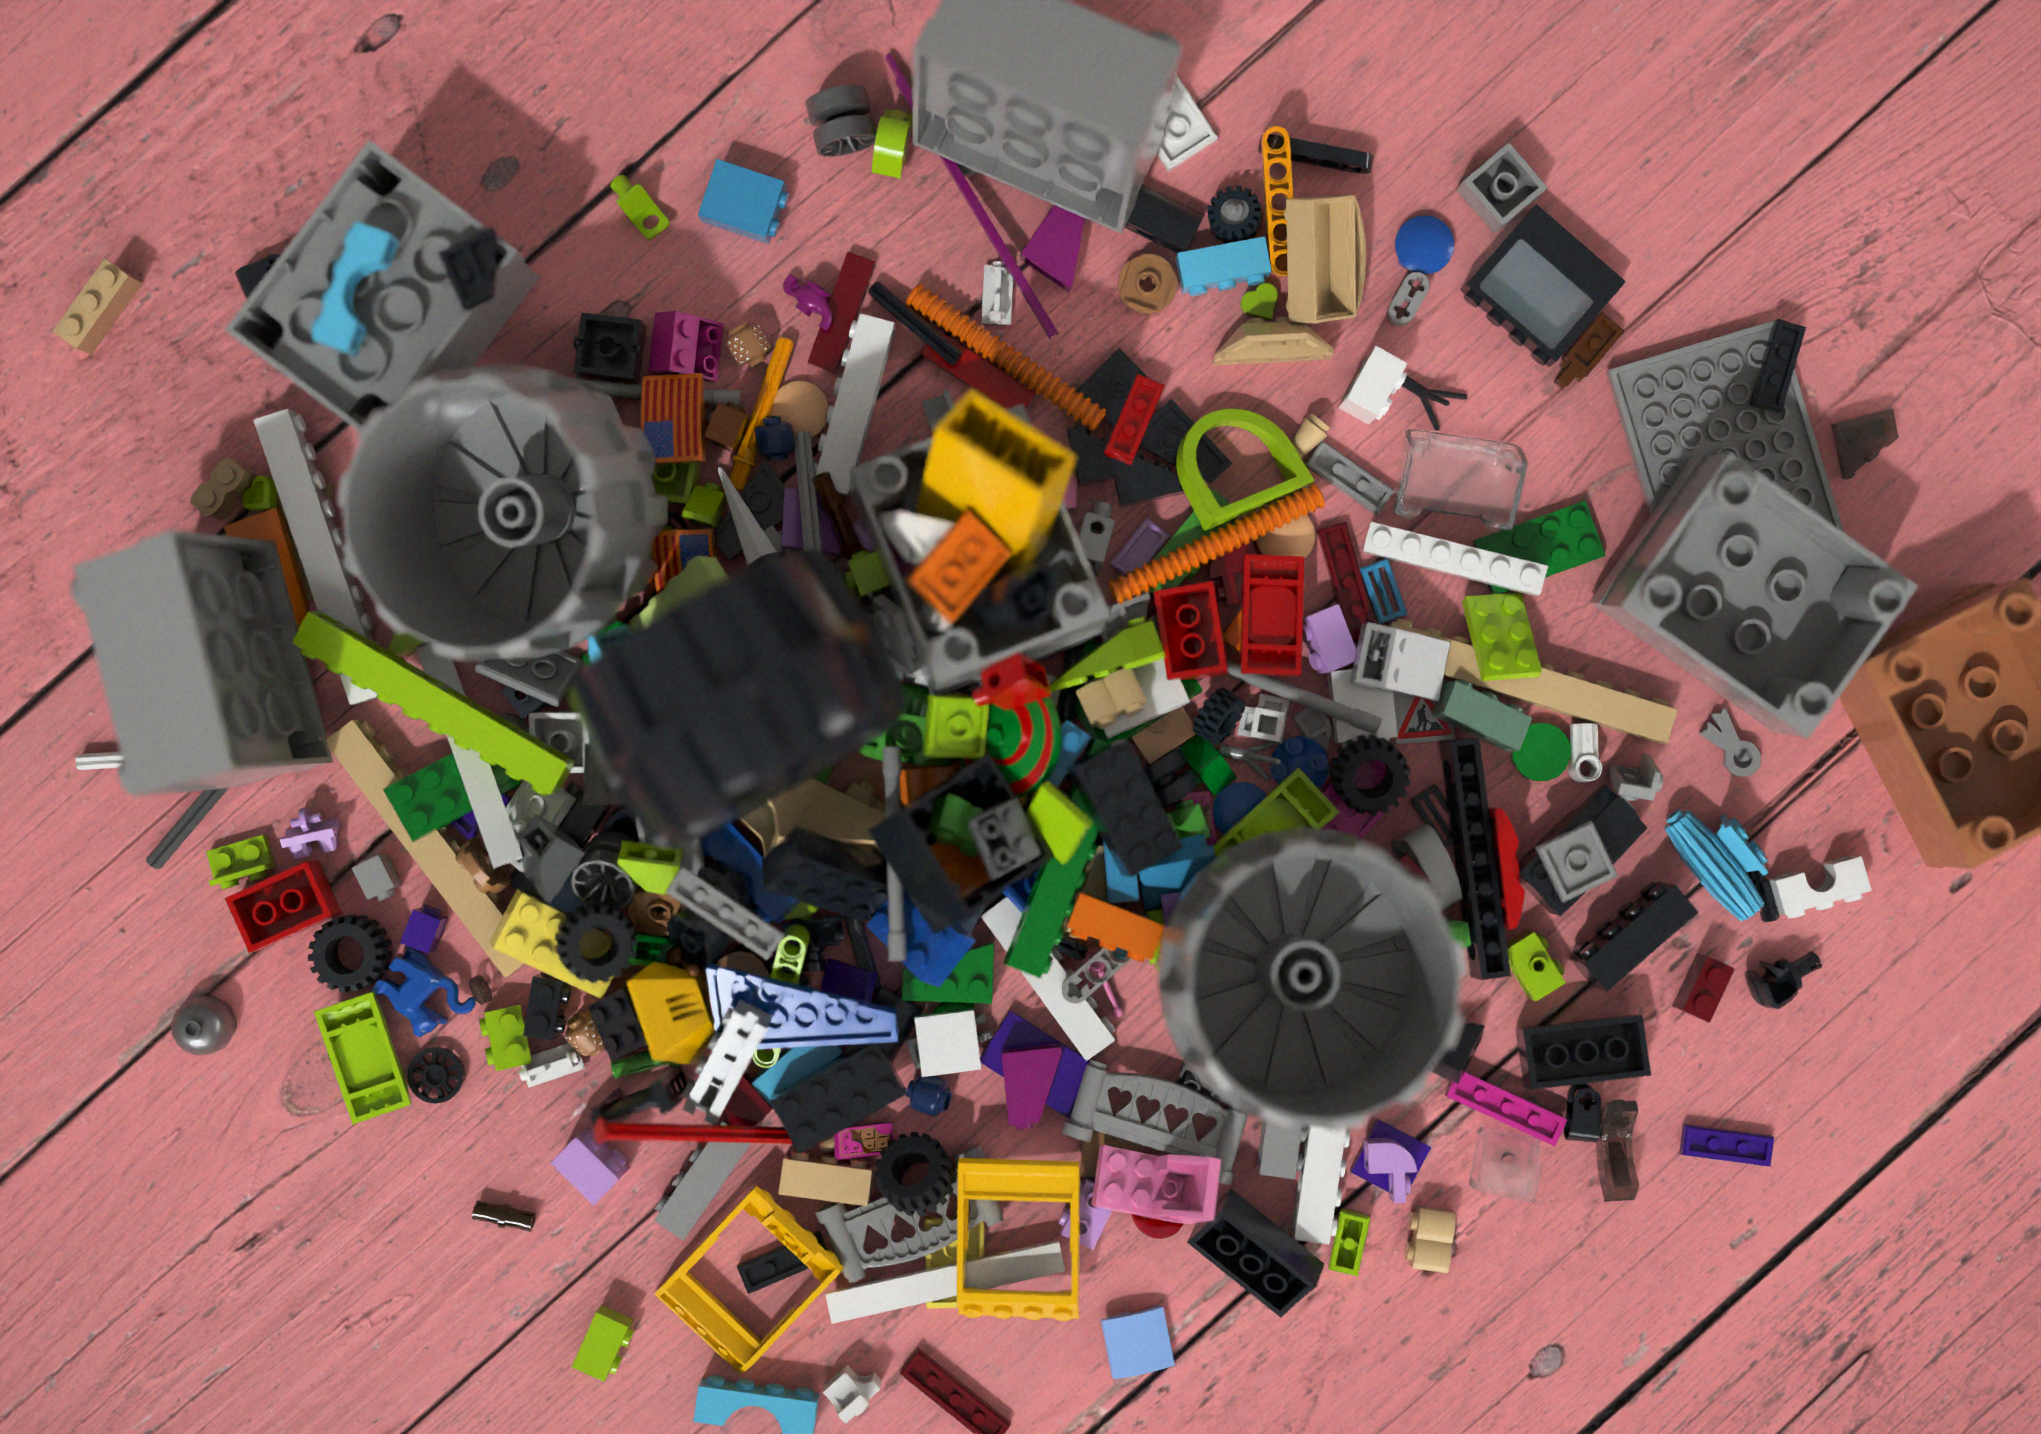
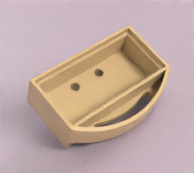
M1323 195L1286 199L1284 217L1287 221L1288 299L1286 309L1289 322L1321 323L1356 317L1365 281L1366 241L1363 220L1355 195Z

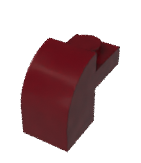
M1250 540L1249 544L1242 543L1238 549L1233 547V551L1230 553L1225 551L1223 556L1217 555L1216 559L1211 560L1209 564L1208 580L1220 579V583L1216 584L1218 600L1224 601L1225 607L1239 604L1234 575L1242 574L1244 554H1254L1252 540Z

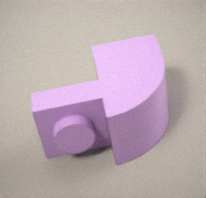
M1363 1138L1365 1170L1369 1174L1388 1173L1389 1198L1394 1203H1406V1194H1410L1411 1185L1409 1175H1405V1172H1417L1413 1157L1400 1143L1392 1139Z

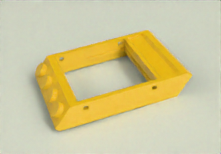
M958 1159L957 1305L959 1315H965L970 1318L986 1315L995 1316L1000 1319H1008L1014 1316L1025 1317L1029 1320H1038L1040 1318H1055L1059 1321L1079 1319L1081 1183L1079 1161ZM969 1199L1070 1202L1071 1290L1051 1292L966 1287Z
M757 1185L654 1293L740 1375L747 1371L844 1269L833 1252L825 1250L817 1242V1238L813 1233L804 1230L795 1222V1217L789 1211L781 1209L774 1202L772 1195L768 1191L760 1189ZM742 1209L762 1223L813 1271L812 1274L820 1281L795 1308L793 1307L763 1340L754 1334L688 1272L719 1239L718 1235Z

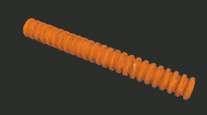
M922 283L916 285L910 292L906 305L908 307L913 306L914 311L917 313L922 312V317L926 318L928 316L931 323L937 322V327H944V331L946 333L951 332L953 338L959 337V341L962 344L966 342L969 349L975 348V353L979 354L981 352L984 359L989 358L991 364L997 363V367L1000 370L1002 368L1006 369V374H1013V379L1015 380L1019 378L1022 385L1028 384V389H1035L1037 395H1044V400L1050 399L1053 406L1057 404L1060 411L1066 410V415L1070 416L1072 414L1075 421H1082V426L1088 425L1091 432L1100 426L1107 414V409H1100L1097 402L1093 404L1091 403V398L1085 399L1083 397L1084 394L1082 392L1078 394L1075 387L1069 388L1067 382H1060V377L1054 378L1051 371L1047 373L1044 366L1038 367V362L1036 361L1032 363L1029 356H1022V351L1016 352L1013 345L1007 346V341H1000V336H993L991 330L985 331V326H978L977 321L969 320L970 316L967 314L963 316L960 309L955 310L954 305H947V300H940L938 294L932 295V290H925Z
M1311 483L1308 489L1306 487L1301 488L1300 493L1295 491L1291 497L1286 495L1283 501L1281 499L1276 500L1275 505L1270 503L1266 509L1261 507L1258 513L1253 511L1251 516L1245 515L1241 521L1239 519L1234 520L1233 525L1228 523L1226 528L1219 527L1216 533L1214 531L1209 532L1208 537L1203 535L1199 541L1194 539L1191 545L1186 543L1184 548L1178 547L1174 553L1169 551L1166 557L1161 555L1159 560L1153 559L1149 565L1147 563L1142 564L1141 569L1136 567L1132 573L1127 571L1124 577L1122 575L1117 576L1116 581L1113 579L1109 580L1108 586L1114 600L1121 605L1125 599L1128 601L1132 600L1133 595L1140 596L1141 591L1146 593L1150 587L1157 588L1158 583L1165 584L1166 579L1173 580L1175 575L1180 577L1183 575V571L1188 573L1192 567L1198 568L1200 563L1207 564L1208 559L1213 561L1217 555L1223 556L1225 551L1232 552L1233 547L1238 549L1242 543L1249 544L1250 539L1257 540L1258 535L1263 537L1267 531L1270 533L1274 532L1275 527L1282 528L1283 523L1288 525L1292 519L1295 521L1299 520L1300 515L1303 517L1307 516L1308 511L1313 513L1317 507L1319 509L1324 508L1325 500L1321 490L1317 485Z

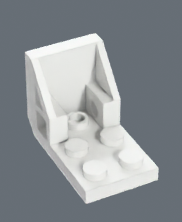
M899 511L879 513L878 518L883 534L903 560L913 565H919L954 524ZM924 599L917 611V619L920 621L921 629L950 631L952 623H949Z

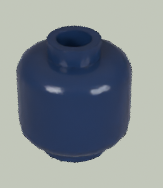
M781 416L764 417V423L757 425L754 429L758 454L765 456L767 461L787 459L789 457L788 454L795 449L792 425L787 421H781Z
M919 1075L916 1080L909 1082L906 1097L910 1098V1106L913 1110L937 1116L942 1111H947L952 1099V1089H949L948 1082L943 1078L936 1076L922 1077V1075Z

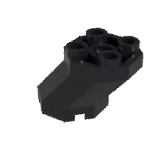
M1027 562L1014 569L1001 566L973 599V609L977 623L986 629L1005 631L1017 625L1021 626L1020 624L1032 628L1050 612L1052 604L1048 603L1050 595L1056 596L1059 589L1054 569L1032 562Z
M715 860L696 874L748 910L751 909L749 892L746 888L748 881L741 872H735L719 860ZM681 903L676 915L666 922L669 939L674 946L680 944L684 949L680 953L683 959L690 964L698 965L700 970L705 969L709 963L713 964L721 958L732 937L683 903Z

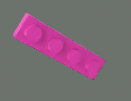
M1467 1072L1464 1073L1459 1084L1451 1081L1445 1093V1096L1553 1146H1556L1567 1122L1566 1118Z

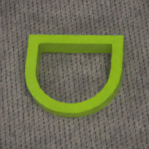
M1222 409L1203 416L1184 434L1177 451L1176 468L1180 484L1204 531L1274 503L1278 499H1284L1286 495L1291 496L1293 492H1300L1301 488H1307L1309 484L1315 482L1287 435L1269 419L1248 410ZM1234 426L1245 429L1256 435L1267 446L1285 482L1227 506L1220 507L1203 480L1197 466L1196 450L1199 440L1205 432L1216 427Z

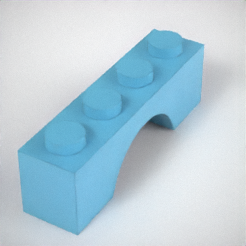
M355 221L353 228H350L346 233L344 240L346 247L342 258H338L334 265L333 273L335 277L332 285L324 292L322 312L313 322L312 340L357 357L367 328L360 322L354 311L353 296L359 282L368 274L389 270L399 240L389 233Z
M710 1375L707 1378H702L698 1386L693 1422L723 1426L728 1417L736 1410L747 1406H758L768 1410L776 1417L782 1434H814L820 1394L813 1393L812 1389L806 1387L789 1390L784 1389L783 1385L776 1383L760 1386L754 1385L753 1381L747 1379L730 1382L725 1381V1378L722 1376Z

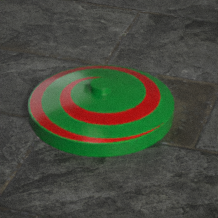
M1049 696L1010 710H1004L991 702L989 703L985 755L990 754L1011 787L1015 798L1029 795L1047 781L1056 766L1060 754V720ZM959 758L963 768L978 760L976 758Z

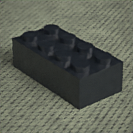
M1128 739L1116 740L1066 768L1121 875L1132 877L1183 848Z
M799 827L792 830L761 859L765 890L864 921L888 900V874L885 857Z
M1658 881L1656 883L1650 882L1640 891L1641 896L1634 902L1629 901L1620 907L1617 911L1619 915L1611 922L1607 920L1595 930L1596 935L1589 941L1584 940L1573 949L1574 954L1569 960L1592 986L1608 992L1699 913L1676 885Z
M1624 1015L1515 1028L1523 1085L1526 1089L1534 1090L1651 1076L1642 1015Z
M867 1043L854 1048L771 1095L770 1103L798 1153L801 1154L905 1096L906 1087L882 1044Z
M1232 1189L1216 1202L1214 1221L1195 1223L1187 1241L1189 1245L1280 1318L1317 1287L1325 1264Z

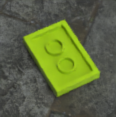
M1522 593L1465 596L1462 605L1481 680L1492 681L1539 677L1542 673V668Z

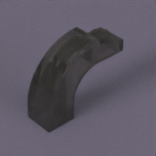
M1618 1099L1606 1102L1605 1107L1600 1108V1135L1598 1142H1596V1155L1600 1185L1605 1202L1635 1200L1639 1188L1632 1151V1133L1639 1112L1636 1101Z

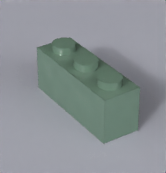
M1462 679L1443 683L1439 701L1435 703L1431 713L1432 716L1504 751H1520L1532 721V717L1523 713V708L1510 703L1505 705L1498 701V696L1486 691L1480 693L1472 689L1473 684Z

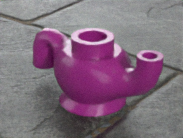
M789 273L783 283L784 291L789 296L796 298L798 303L795 307L810 317L812 313L820 314L822 320L819 326L828 331L832 323V312L828 305L827 297L831 295L808 278L807 283L799 285V279Z

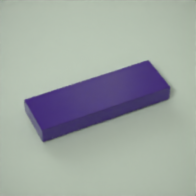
M1683 1124L1679 1153L1685 1156L1771 1167L1774 1137L1771 1135Z

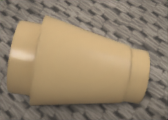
M1313 414L1308 419L1304 418L1291 442L1301 459L1328 436L1326 433L1330 429L1329 426Z

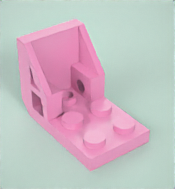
M1101 1145L1099 1147L1091 1206L1175 1223L1193 1224L1214 1221L1221 1159L1172 1154L1155 1156Z

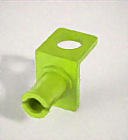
M619 175L612 180L610 187L620 197L616 201L647 241H651L670 225L668 218L639 183L633 187L625 175ZM652 215L659 218L658 225L653 229H646L644 227L645 219Z

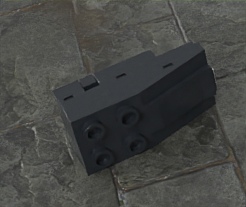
M1603 784L1580 806L1572 809L1518 860L1520 883L1549 913L1562 916L1586 892L1561 902L1535 847L1579 825L1592 821L1614 865L1648 827L1638 818L1639 816L1635 808L1626 799L1616 795L1607 784Z

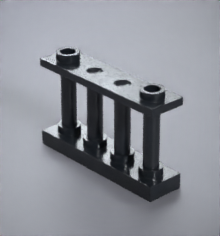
M681 1064L669 1068L650 1087L623 1097L620 1088L613 1090L591 1108L593 1113L590 1114L593 1127L595 1128L598 1118H604L606 1122H623L630 1115L651 1107L654 1109L658 1108L661 1115L673 1111L685 1098L682 1094L688 1084Z

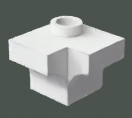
M1260 694L1257 707H1243L1245 710L1241 714L1242 718L1237 735L1282 744L1291 700Z
M847 1364L825 1384L823 1393L835 1407L837 1415L846 1424L855 1415H860L869 1406V1399L881 1389L882 1380L875 1372L868 1376L858 1375Z

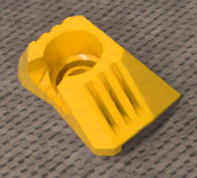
M652 962L627 982L652 1059L676 1064H695L699 1061L715 1034L713 1014H710L701 989H709V982L704 974L698 973L696 976H690L687 969L662 962Z

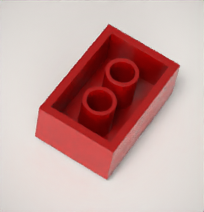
M318 859L303 862L225 898L249 953L265 949L342 914Z

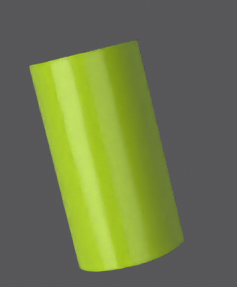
M1340 1209L1328 1270L1358 1276L1370 1222L1369 1215L1351 1209Z

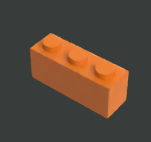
M1082 892L1078 893L1074 908L1066 924L1068 928L1072 929L1071 935L1086 941L1088 936L1100 940L1099 946L1114 952L1117 947L1128 951L1127 957L1142 963L1145 958L1153 959L1165 928L1161 923Z

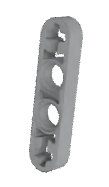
M1103 947L1100 948L1064 980L1061 987L1063 997L1073 1004L1084 1001L1127 964L1131 958L1126 956L1119 959L1113 956L1111 950ZM1095 961H1100L1106 966V973L1101 978H1094L1089 973V967ZM1084 971L1087 979L1094 983V985L1089 988L1086 982L1080 988L1081 996L1078 997L1075 994L1069 996L1067 994L1070 990L1068 984L1073 982L1076 985L1081 982L1083 978L1079 974Z

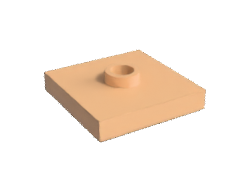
M1180 707L1133 736L1132 740L1150 765L1197 733L1193 731V722L1184 708Z

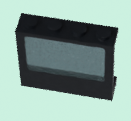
M1536 204L1460 291L1465 294L1464 299L1470 305L1476 308L1479 306L1487 313L1486 317L1492 324L1497 327L1502 326L1507 330L1509 338L1519 346L1524 345L1532 352L1531 357L1537 363L1543 366L1546 364L1550 367L1559 360L1626 281Z

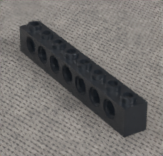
M1466 738L1439 742L1456 872L1462 892V900H1460L1463 922L1469 925L1471 945L1467 947L1470 977L1487 980L1511 976L1479 738Z

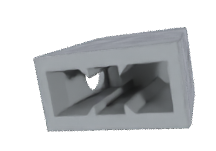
M1101 501L1095 502L1092 513L1086 512L1079 535V541L1095 576H1099L1115 522V520L1109 518L1112 506Z

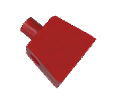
M1021 652L1015 653L983 670L980 674L983 686L972 691L973 699L979 707L991 702L1004 710H1010L1052 695L1045 667Z

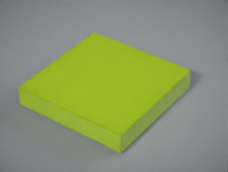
M928 694L923 755L926 757L976 759L985 756L989 703L979 707L975 703L973 696Z
M1049 781L1041 785L1026 812V815L1032 820L1055 858L1063 865L1070 861L1093 822Z

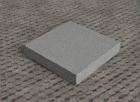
M1592 821L1579 825L1535 847L1561 902L1572 899L1618 876Z

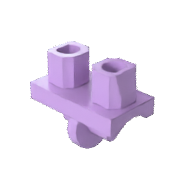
M305 807L299 809V818L290 820L292 828L286 829L285 837L280 838L282 848L289 847L294 859L311 854L312 848L309 843L311 841L318 840L321 852L334 851L339 846L337 832L341 823L339 817L322 821L321 813L312 815L309 808Z

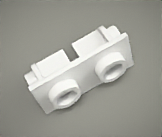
M995 261L993 265H984L981 324L1011 325L1013 278L1005 264L1001 261Z
M567 1043L531 1055L532 1063L522 1065L519 1075L522 1081L526 1080L529 1088L583 1070L585 1065L582 1056Z

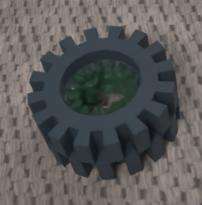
M1224 687L1217 689L1215 693L1213 692L1210 695L1209 700L1206 699L1203 702L1205 705L1203 708H1199V715L1195 716V723L1192 726L1195 733L1212 745H1218L1219 742L1222 743L1225 740V736L1228 737L1231 734V730L1236 728V723L1241 720V714L1245 710L1243 708L1245 706L1244 701Z

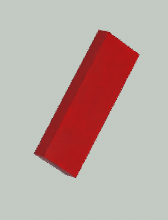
M1137 374L1106 446L1104 455L1131 466L1163 391L1164 384Z

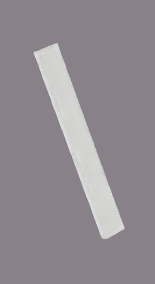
M432 644L416 648L424 672L465 695L451 657L436 654ZM446 734L493 868L522 859L521 850L490 764L479 758L480 754L473 749L465 750L454 744V738Z
M1059 1240L966 1260V1287L989 1289L1065 1272ZM957 1263L828 1291L825 1296L831 1323L957 1296Z

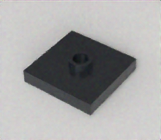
M1119 348L1077 388V391L1079 393L1082 392L1085 399L1091 398V403L1097 402L1100 409H1107L1104 419L1115 428L1137 374L1147 376Z

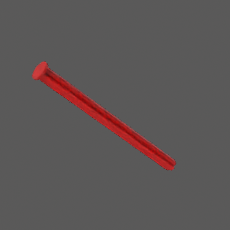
M598 1118L594 1128V1136L597 1143H603L607 1139L793 1144L784 1127L625 1123L606 1122L604 1118Z

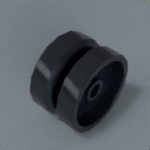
M1180 746L1166 753L1150 765L1148 764L1143 767L1163 809L1187 795L1186 793L1201 784L1194 769H1187L1175 775L1174 772L1183 767L1187 762V757Z

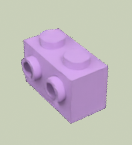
M1339 604L1323 608L1303 617L1302 641L1306 643L1310 653L1308 656L1309 662L1318 675L1332 672L1354 662L1356 647Z
M1085 1177L1083 1182L1081 1181L1080 1244L1094 1250L1112 1210L1091 1206L1095 1179ZM1065 1207L1058 1224L1062 1225L1060 1228L1061 1235L1070 1239V1209Z

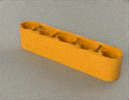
M1274 126L1265 131L1261 138L1267 244L1272 272L1279 276H1287L1288 269L1280 271L1275 266L1277 256L1280 254L1287 255V239L1278 241L1273 235V229L1277 224L1287 226V221L1284 217L1285 209L1282 211L1275 210L1271 205V199L1277 193L1283 194L1286 199H1293L1290 138L1284 128ZM1273 132L1279 133L1283 137V145L1277 150L1270 148L1267 144V137ZM1274 163H1280L1285 168V175L1281 180H1274L1269 174V168Z

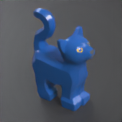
M409 946L403 955L404 958L395 957L389 965L392 971H401L406 975L407 978L400 986L392 980L385 979L383 981L379 979L371 989L375 994H385L388 996L396 1011L409 1018L413 1027V1034L418 1037L432 1032L439 1024H446L449 1021L440 1013L425 1006V1003L440 987L447 990V1003L453 1012L467 1014L476 1005V999L472 996L464 1003H461L458 1000V985L453 979L445 976L441 970L435 967L426 954Z

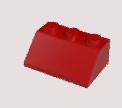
M1209 581L1153 591L1161 643L1166 657L1164 658L1167 680L1201 679L1230 674L1214 582Z

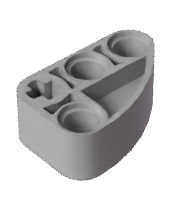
M1430 825L1416 826L1391 842L1392 850L1397 858L1407 854L1431 881L1429 884L1443 899L1440 913L1462 900L1461 887L1455 868L1439 836Z

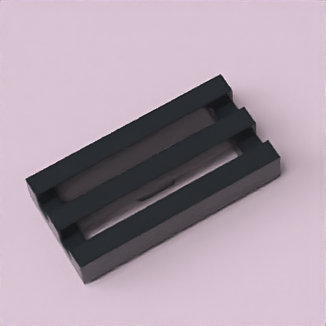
M1433 784L1409 800L1424 824L1430 825L1435 830L1446 848L1453 843L1452 834L1429 798V795L1434 794L1449 818L1448 804L1437 785ZM1422 799L1448 838L1444 841L1420 804L1419 801Z

